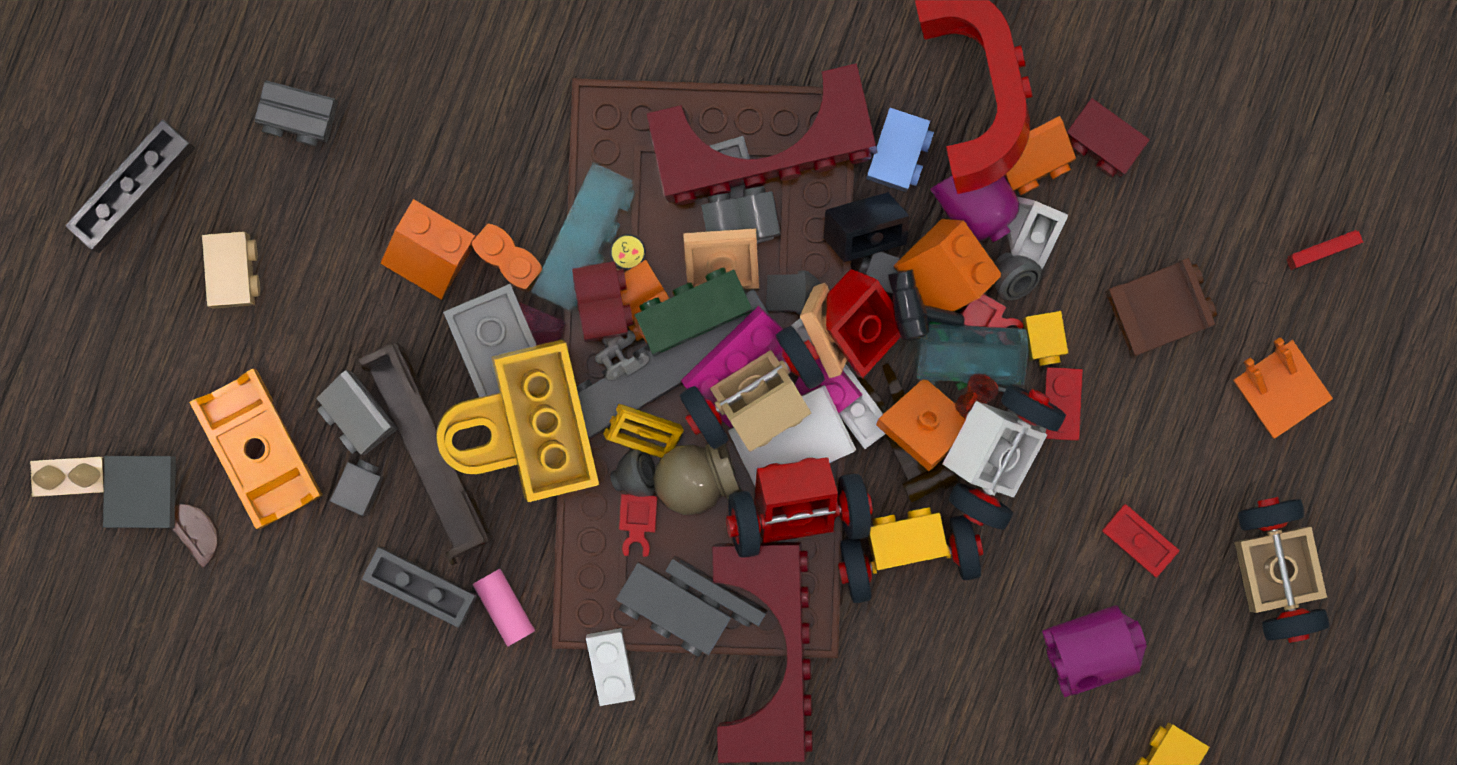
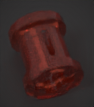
M984 374L972 375L968 380V389L965 394L959 396L956 400V410L966 419L976 401L988 404L989 401L996 398L999 392L998 385L992 378Z

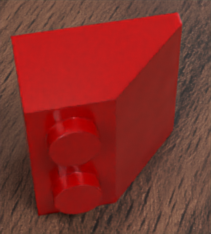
M850 269L827 294L826 330L857 375L864 378L901 337L895 321L893 302L878 279Z

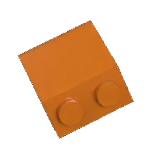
M1060 116L1029 132L1028 142L1023 154L1014 167L1005 174L1014 192L1018 190L1020 196L1039 187L1037 180L1049 174L1053 180L1071 170L1069 164L1076 157Z
M413 199L396 227L380 264L442 300L473 249L471 242L476 236Z
M941 219L894 265L897 272L913 269L916 287L919 290L924 305L949 311H955L979 299L1001 277V272L964 220Z

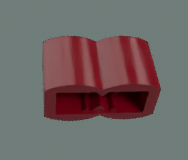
M615 261L572 268L584 342L627 335V326L633 325L630 304L623 305L620 291L627 290L624 270H616Z

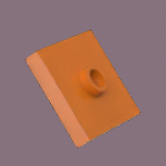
M923 378L878 418L876 426L930 471L947 456L968 414L931 382Z

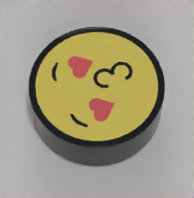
M624 234L613 241L610 247V257L612 261H615V265L618 268L628 271L645 260L646 249L640 238L632 234Z

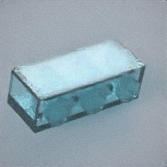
M929 324L930 333L917 341V379L933 382L942 380L960 381L969 384L978 382L996 383L1005 386L1011 384L1024 385L1029 352L1027 329L978 326L954 327L942 324Z

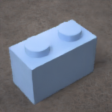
M889 108L876 147L878 153L873 156L866 179L907 192L910 184L917 186L923 168L922 165L917 164L920 151L928 152L934 132L928 130L930 121Z

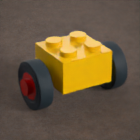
M930 507L908 511V519L896 521L895 515L872 519L873 526H871L868 541L873 561L871 564L869 563L868 557L863 553L859 539H845L841 541L840 547L843 562L838 563L842 584L848 583L853 603L866 602L871 600L872 597L870 588L872 580L871 571L873 574H877L876 570L947 556V559H949L951 555L953 561L958 566L962 580L977 579L981 577L979 556L983 555L980 535H974L972 523L964 515L950 518L951 537L949 539V546H947L940 513L932 514Z

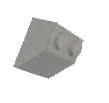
M348 370L341 373L316 398L322 405L317 409L330 426L334 423L338 425L344 433L339 438L352 454L358 451L360 455L365 456L398 430L358 377Z

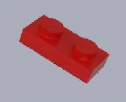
M1046 367L1044 394L1051 398L1050 403L1066 414L1058 431L1046 429V439L1079 441L1083 369Z
M1126 504L1122 505L1101 530L1102 533L1155 578L1160 575L1180 551Z

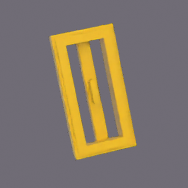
M618 404L616 408L617 415L616 417L612 416L609 421L611 426L609 429H605L603 435L606 440L662 458L666 453L675 448L684 430L678 423ZM625 419H629V420H632V421H635V422H638V423H641V424H644V425H647V426H650V427H653V428L662 430V431L667 432V433H670V434H672V435H668V434H665V433H662V432L653 430V429H651V428H648V427H645V426H642V425H639V424H636V423L627 421V420H625ZM621 428L639 434L642 437L666 443V446L662 447L620 433L619 430Z

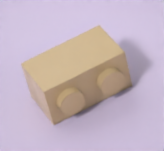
M247 232L202 235L207 306L216 309L255 305V297L260 296L259 276L253 275L252 261H257L258 259L256 240H250V234Z

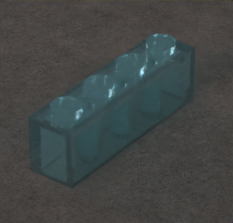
M594 162L592 163L532 289L533 295L571 313L575 306L578 307L572 268L604 262L605 256L600 253L606 241L612 244L621 225L615 221L621 209L628 211L636 194L635 191L631 190L633 186L632 180Z

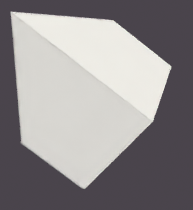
M1017 196L1019 201L1018 215L1007 225L1011 230L1007 234L1011 254L1013 256L1021 255L1031 258L1040 265L1042 270L1068 215L1037 201Z

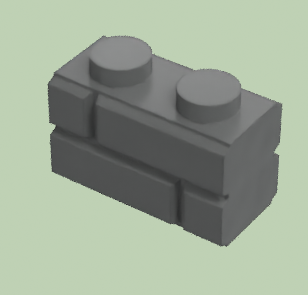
M266 80L254 122L263 126L261 132L282 138L283 133L287 132L297 135V142L317 147L318 141L328 142L338 101L335 98Z

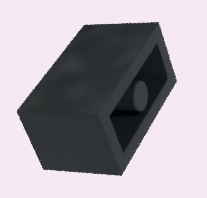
M889 192L826 209L823 238L844 262L906 245L909 214Z

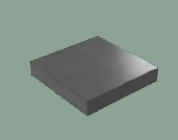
M104 456L103 528H175L176 456Z

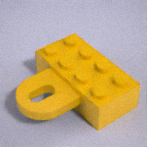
M563 340L491 356L500 393L455 404L444 413L438 424L436 432L437 446L447 464L455 470L466 474H481L517 465L524 498L527 502L599 485L566 342ZM478 425H484L490 429L491 437L485 445L459 450L452 444V437L458 430Z

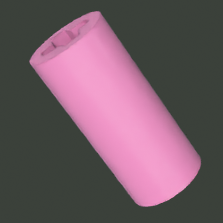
M501 569L472 584L507 647L535 632L533 625Z

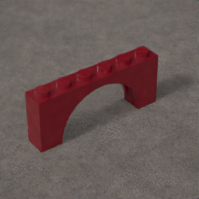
M857 63L822 71L823 97L820 110L813 125L793 146L783 152L765 158H735L712 149L692 130L681 105L646 113L667 201L669 203L675 201V205H685L695 202L696 196L710 193V196L731 193V188L745 185L746 189L760 187L766 184L767 179L779 176L780 180H791L800 177L801 171L815 168V172H824L836 168V163L850 160L851 164L870 160L871 155L878 152Z
M801 542L760 543V553L758 555L742 558L738 556L734 543L715 544L712 546L713 583L734 585L751 592L761 599L777 617L787 645L786 672L783 682L773 698L753 714L733 721L720 722L717 726L718 763L805 762L807 752H813V730H806V716H812V694H805V680H811V658H804V644H810V622H803V608H809L810 595L809 586L803 587L802 572H808L809 570L808 551H802Z

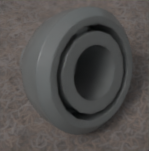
M1004 253L994 263L1001 272V277L995 282V287L1003 300L1020 299L1029 294L1038 284L1042 273L1041 267L1029 257L1013 256L1011 253Z
M632 449L621 458L617 469L611 472L612 485L617 491L624 490L636 497L652 496L655 493L653 481L655 465L647 453Z

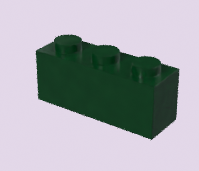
M725 267L707 274L705 276L707 282L694 287L692 282L674 289L672 291L674 297L661 302L659 297L639 306L641 312L635 314V317L653 356L659 355L752 312V307L735 270L727 272Z

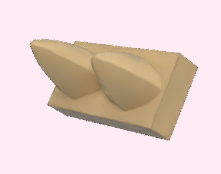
M104 457L30 461L32 497L104 493Z

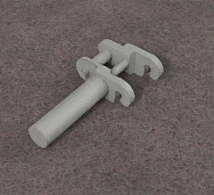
M628 331L626 339L623 336L602 339L607 348L597 354L595 361L598 364L605 365L608 370L605 376L608 380L617 379L624 373L629 376L649 362V356L645 352L640 354V360H637L634 356L628 360L623 356L622 349L635 340V335L632 331ZM617 356L621 362L613 365L611 359Z

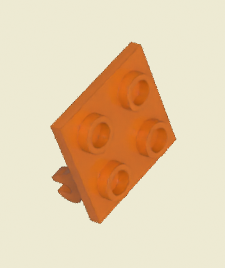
M1281 337L1274 341L1276 346L1275 352L1254 365L1255 362L1251 357L1244 361L1246 371L1233 380L1273 439L1333 399L1295 342L1291 340L1284 345L1285 342Z

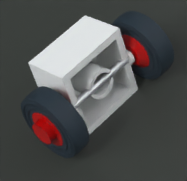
M1009 385L1002 396L1001 402L1008 409L1016 413V415L978 401L975 402L943 462L944 466L969 483L982 487L981 489H976L966 484L957 483L953 488L949 502L965 513V518L980 526L986 524L1001 530L1008 526L1013 512L1002 502L998 501L995 494L998 492L1011 497L1016 495L1047 437L1046 433L1035 426H1041L1052 431H1058L1066 414L1049 402L1051 398L1035 389H1031L1029 392L1018 386Z

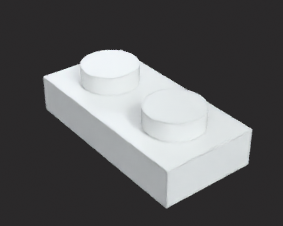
M622 628L586 634V642L600 706L635 700L636 695Z

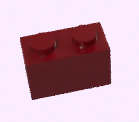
M1093 98L1089 100L1067 131L1073 151L1082 157L1087 153L1098 161L1095 166L1111 178L1115 174L1120 178L1123 177L1150 140Z

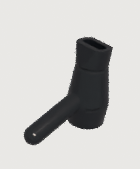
M913 269L888 274L891 290L893 291L895 321L903 340L913 341L925 337L930 333L929 321L954 327H961L964 324L965 318L961 313L924 305L919 290L916 287Z

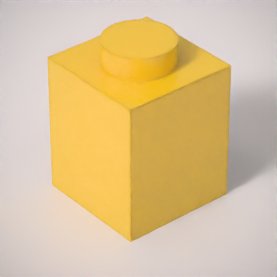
M1061 311L1023 318L1030 361L1039 360L1040 366L1061 363L1060 356L1068 354Z

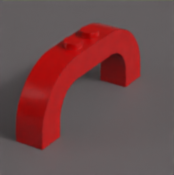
M915 0L924 40L949 34L965 35L976 40L986 53L997 102L995 120L991 127L980 137L971 141L946 146L957 194L981 189L1008 173L1020 159L1028 142L1030 117L1026 99L1033 97L1028 76L1021 77L1019 71L1020 67L1026 66L1021 45L1014 47L1010 28L1005 17L989 0Z

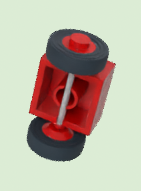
M828 457L819 459L805 458L800 462L788 464L773 463L763 468H757L754 501L751 494L747 491L729 495V516H726V526L729 538H733L738 556L742 558L756 556L760 553V534L762 542L768 543L830 533L834 530L835 517L839 516L848 538L852 540L862 539L870 535V515L873 513L872 501L869 493L866 492L864 482L859 474H848L839 477L837 492Z

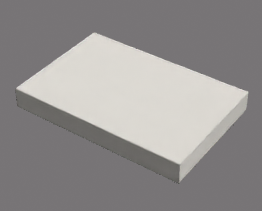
M825 385L802 395L812 414L805 417L797 426L788 428L773 437L765 446L757 447L749 452L735 428L733 427L728 430L754 486L756 485L757 468H763L773 463L788 464L800 462L805 458L819 459L828 457L829 463L856 450Z

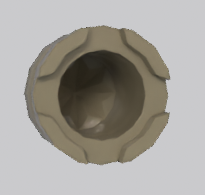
M694 444L677 446L662 457L656 466L653 477L655 492L661 502L672 511L682 515L702 514L714 507L720 496H726L729 500L730 494L742 492L735 479L734 473L736 472L726 444L714 450L709 444H706L705 448Z

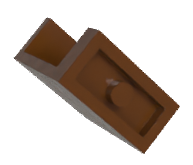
M1187 258L1179 263L1105 291L1131 358L1215 325L1213 318L1217 316V311L1210 296L1204 297L1200 284L1204 283V279L1197 263L1191 264L1190 259Z

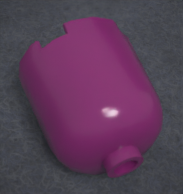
M1005 175L986 187L962 194H957L953 176L946 180L944 179L930 188L949 219L964 220L978 241L990 237L991 241L995 242L1011 232L1007 225L1017 217L1019 201Z

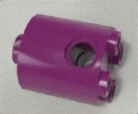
M1118 605L1042 630L1047 646L1045 648L1052 669L1056 668L1059 676L1057 677L1058 684L1064 698L1140 673L1147 648L1145 637L1139 622L1123 614Z

